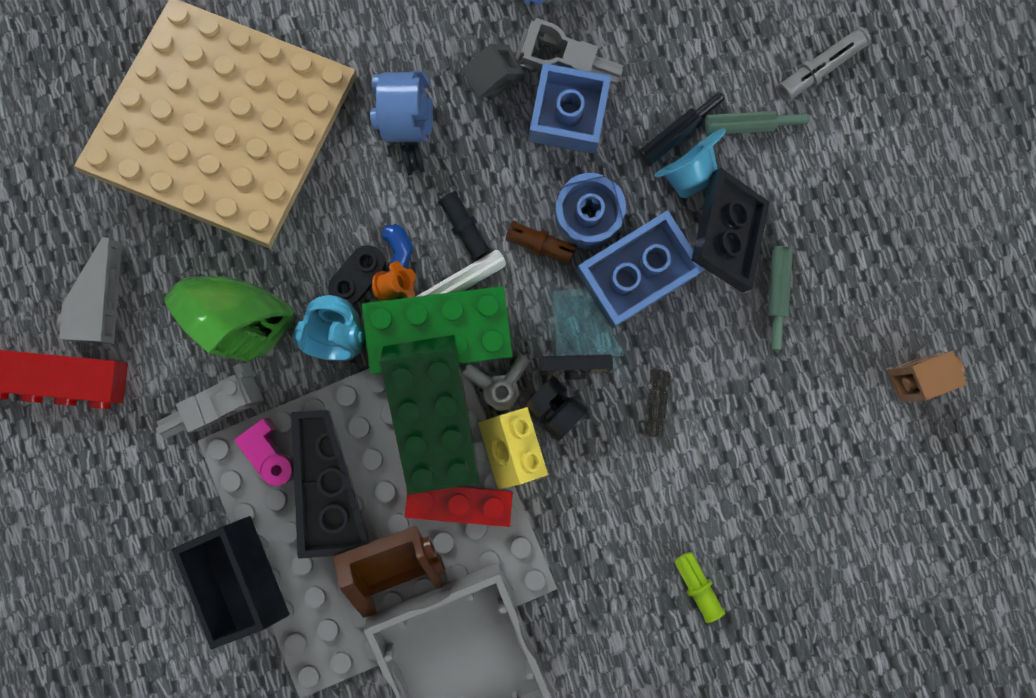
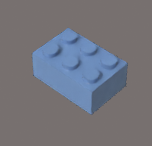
M667 210L578 265L576 273L611 328L614 329L696 278L706 269L691 260L693 248Z

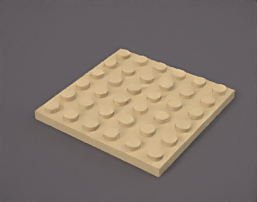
M169 0L74 167L78 172L271 249L357 76L356 70L181 0Z

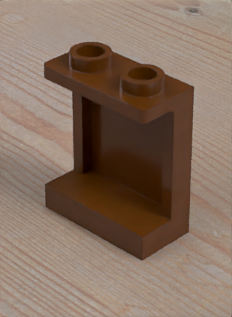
M417 526L333 556L339 589L363 618L377 613L373 594L426 574L436 589L444 587L441 574L446 573L442 558L439 552L435 553L430 537L423 538Z

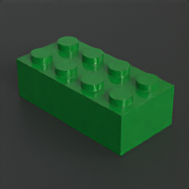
M504 286L362 303L370 375L382 374L380 359L383 346L455 335L460 364L513 358Z

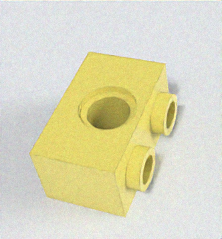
M528 407L478 422L498 489L521 485L548 475Z

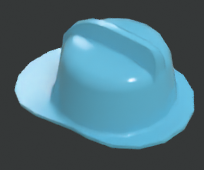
M725 128L719 129L703 139L680 159L657 171L654 176H665L681 198H687L705 189L709 185L713 171L717 170L713 145L723 137L726 132Z

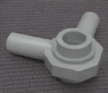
M519 354L505 375L492 378L469 363L462 375L483 389L485 402L497 411L511 409L519 397L517 381L531 361L522 354Z

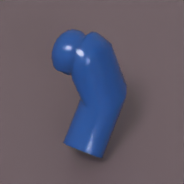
M398 224L386 225L381 235L382 239L387 241L394 251L391 263L398 261L402 267L407 269L413 252V244L403 227Z

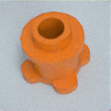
M395 261L389 265V272L380 271L373 276L372 291L379 301L393 300L400 296H403V298L415 297L414 281H416V275L412 269L402 267L400 262Z

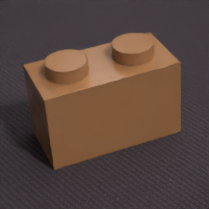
M953 351L925 355L888 370L900 402L929 400L967 385L964 378V365L955 356Z

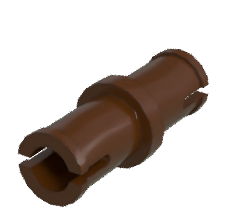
M512 221L510 225L512 229H508L505 241L533 251V255L538 257L542 254L563 262L568 266L570 265L571 257L574 256L577 245L550 236L547 230L542 229L540 232L519 224L517 221Z

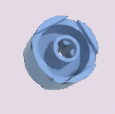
M425 71L382 72L381 74L373 75L372 91L376 96V108L371 109L370 120L372 128L379 129L381 139L386 143L428 142L429 139L426 135H431L433 127L432 98H427L424 88H431Z
M583 173L571 178L561 189L556 201L555 224L560 235L568 243L575 244L581 249H596L608 244L617 235L626 214L624 194L614 181L612 182L598 173ZM585 206H590L591 211H596L593 218H589L588 214H583Z

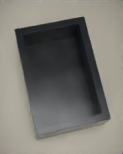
M251 516L222 526L171 549L210 649L262 631L290 615Z

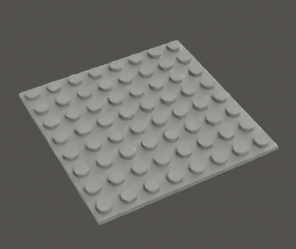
M460 364L461 372L463 373L465 366ZM369 368L198 440L230 523L251 516L290 613L289 616L271 625L299 698L309 696L379 665L364 632L367 617L363 618L339 589L333 556L298 559L294 478L292 481L281 486L267 484L234 441V439L263 418H270L278 429L271 434L272 438L284 454L293 457L291 412L330 410L370 542L417 526L423 538L430 537L435 553L439 552L446 571V573L441 574L443 585L499 562L516 606L557 590L553 576L515 486L498 489L513 491L510 527L405 518L407 488L383 374L370 375ZM462 375L479 471V483L465 485L464 487L498 489L478 422L487 419L471 381ZM426 574L373 594L376 611H382L435 589V586Z

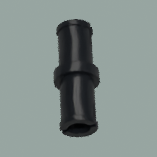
M457 191L441 198L438 204L441 205L453 226L451 231L454 236H459L470 254L471 260L474 261L491 251L476 227L478 223L476 218L469 215Z

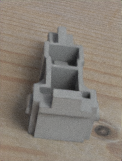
M535 18L534 21L531 20L528 29L524 28L515 56L521 68L531 72L541 71L543 63L610 75V83L615 85L618 84L623 71V65L596 56L597 46L568 38L557 25L539 18ZM537 35L543 36L541 44L563 51L561 58L556 57L552 60H543L531 56Z
M239 363L233 366L236 374L175 404L178 409L177 412L157 421L158 427L156 430L158 434H162L164 440L185 430L188 433L201 431L263 402L264 399L254 379L256 376L255 371H251L248 363Z

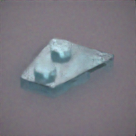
M588 289L556 290L552 292L556 356L611 354L613 357L624 356L622 347L610 331L608 323L596 307V303Z

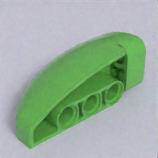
M198 276L183 278L164 296L165 304L174 319L209 354L245 362L269 353L295 322L294 309L280 297L255 284L229 277ZM283 316L281 321L276 324H272L270 321V317ZM261 323L264 327L271 329L272 332H264L265 329L259 327V324Z

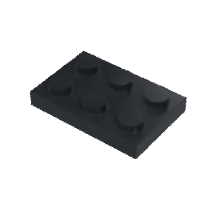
M719 168L713 171L707 189L691 260L742 293L752 290L770 202L724 169Z

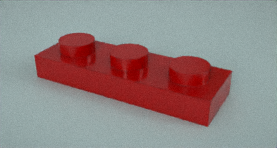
M459 486L410 495L407 493L405 518L510 527L513 491Z

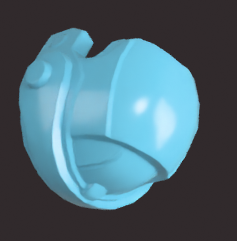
M326 295L318 297L308 304L304 319L298 322L292 333V339L296 347L307 355L329 361H347L361 353L365 334L360 326L359 314L353 305L341 297Z

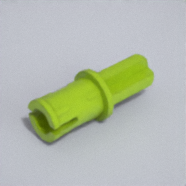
M688 552L676 558L675 565L688 587L686 593L694 598L704 617V621L711 623L724 616L725 611L711 588L713 582L711 579H706L694 554Z

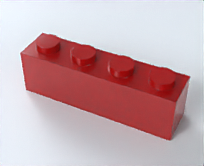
M0 350V399L8 400L9 393L20 394L19 401L42 403L43 396L54 397V404L76 406L77 400L89 401V408L110 409L111 403H123L128 363Z

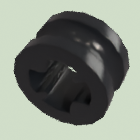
M414 142L410 148L402 145L401 150L408 176L413 175L415 170H419L421 173L425 172L418 142Z

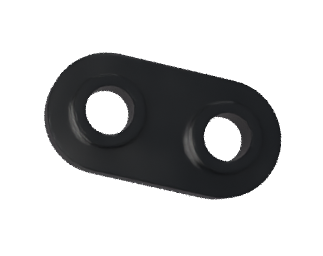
M370 245L357 248L331 278L328 285L329 295L341 297L352 305L357 304L372 287L373 276L377 272L385 271L386 260L381 251ZM372 257V265L368 268L362 267L361 262L363 258ZM346 282L350 283V291L347 294H341L340 286Z

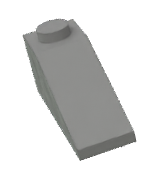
M101 238L62 303L61 313L57 318V330L60 340L114 344L122 243L111 238Z

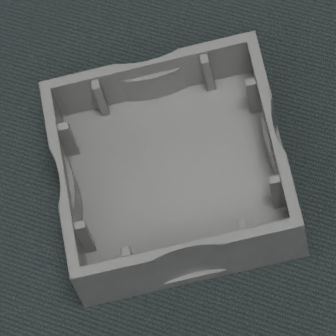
M499 562L444 584L442 588L432 589L367 617L364 627L365 635L383 677L392 687L396 698H553L550 685Z

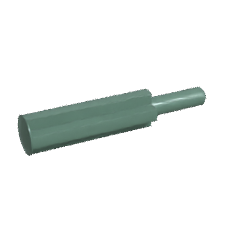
M776 111L706 115L705 132L706 135H711L723 128L726 130L725 134L775 131L777 126L808 124L810 117L808 114L777 116Z
M789 246L772 247L768 316L773 317L771 349L773 351H780L782 349L783 320L789 317L793 248Z

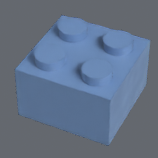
M543 63L531 120L529 142L596 154L611 76Z

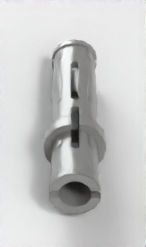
M859 26L812 61H804L800 64L798 71L777 84V91L781 98L786 102H790L807 88L819 85L824 76L871 44L869 33ZM843 48L846 49V51H844L842 54L837 56L832 61L829 60L832 56L841 51ZM815 68H818V71H816L814 74L809 76L804 81H801V78H803L805 75L813 71Z

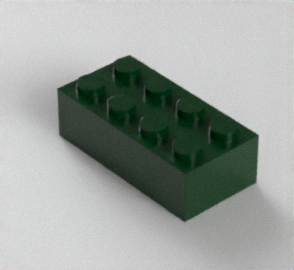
M455 335L383 346L380 365L408 495L478 484V460Z

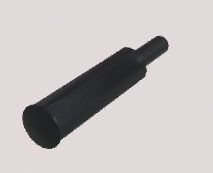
M718 92L697 110L689 109L637 151L641 160L650 167L698 128L703 122L702 118L724 101V95Z

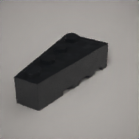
M331 411L291 412L298 559L336 556L371 543Z

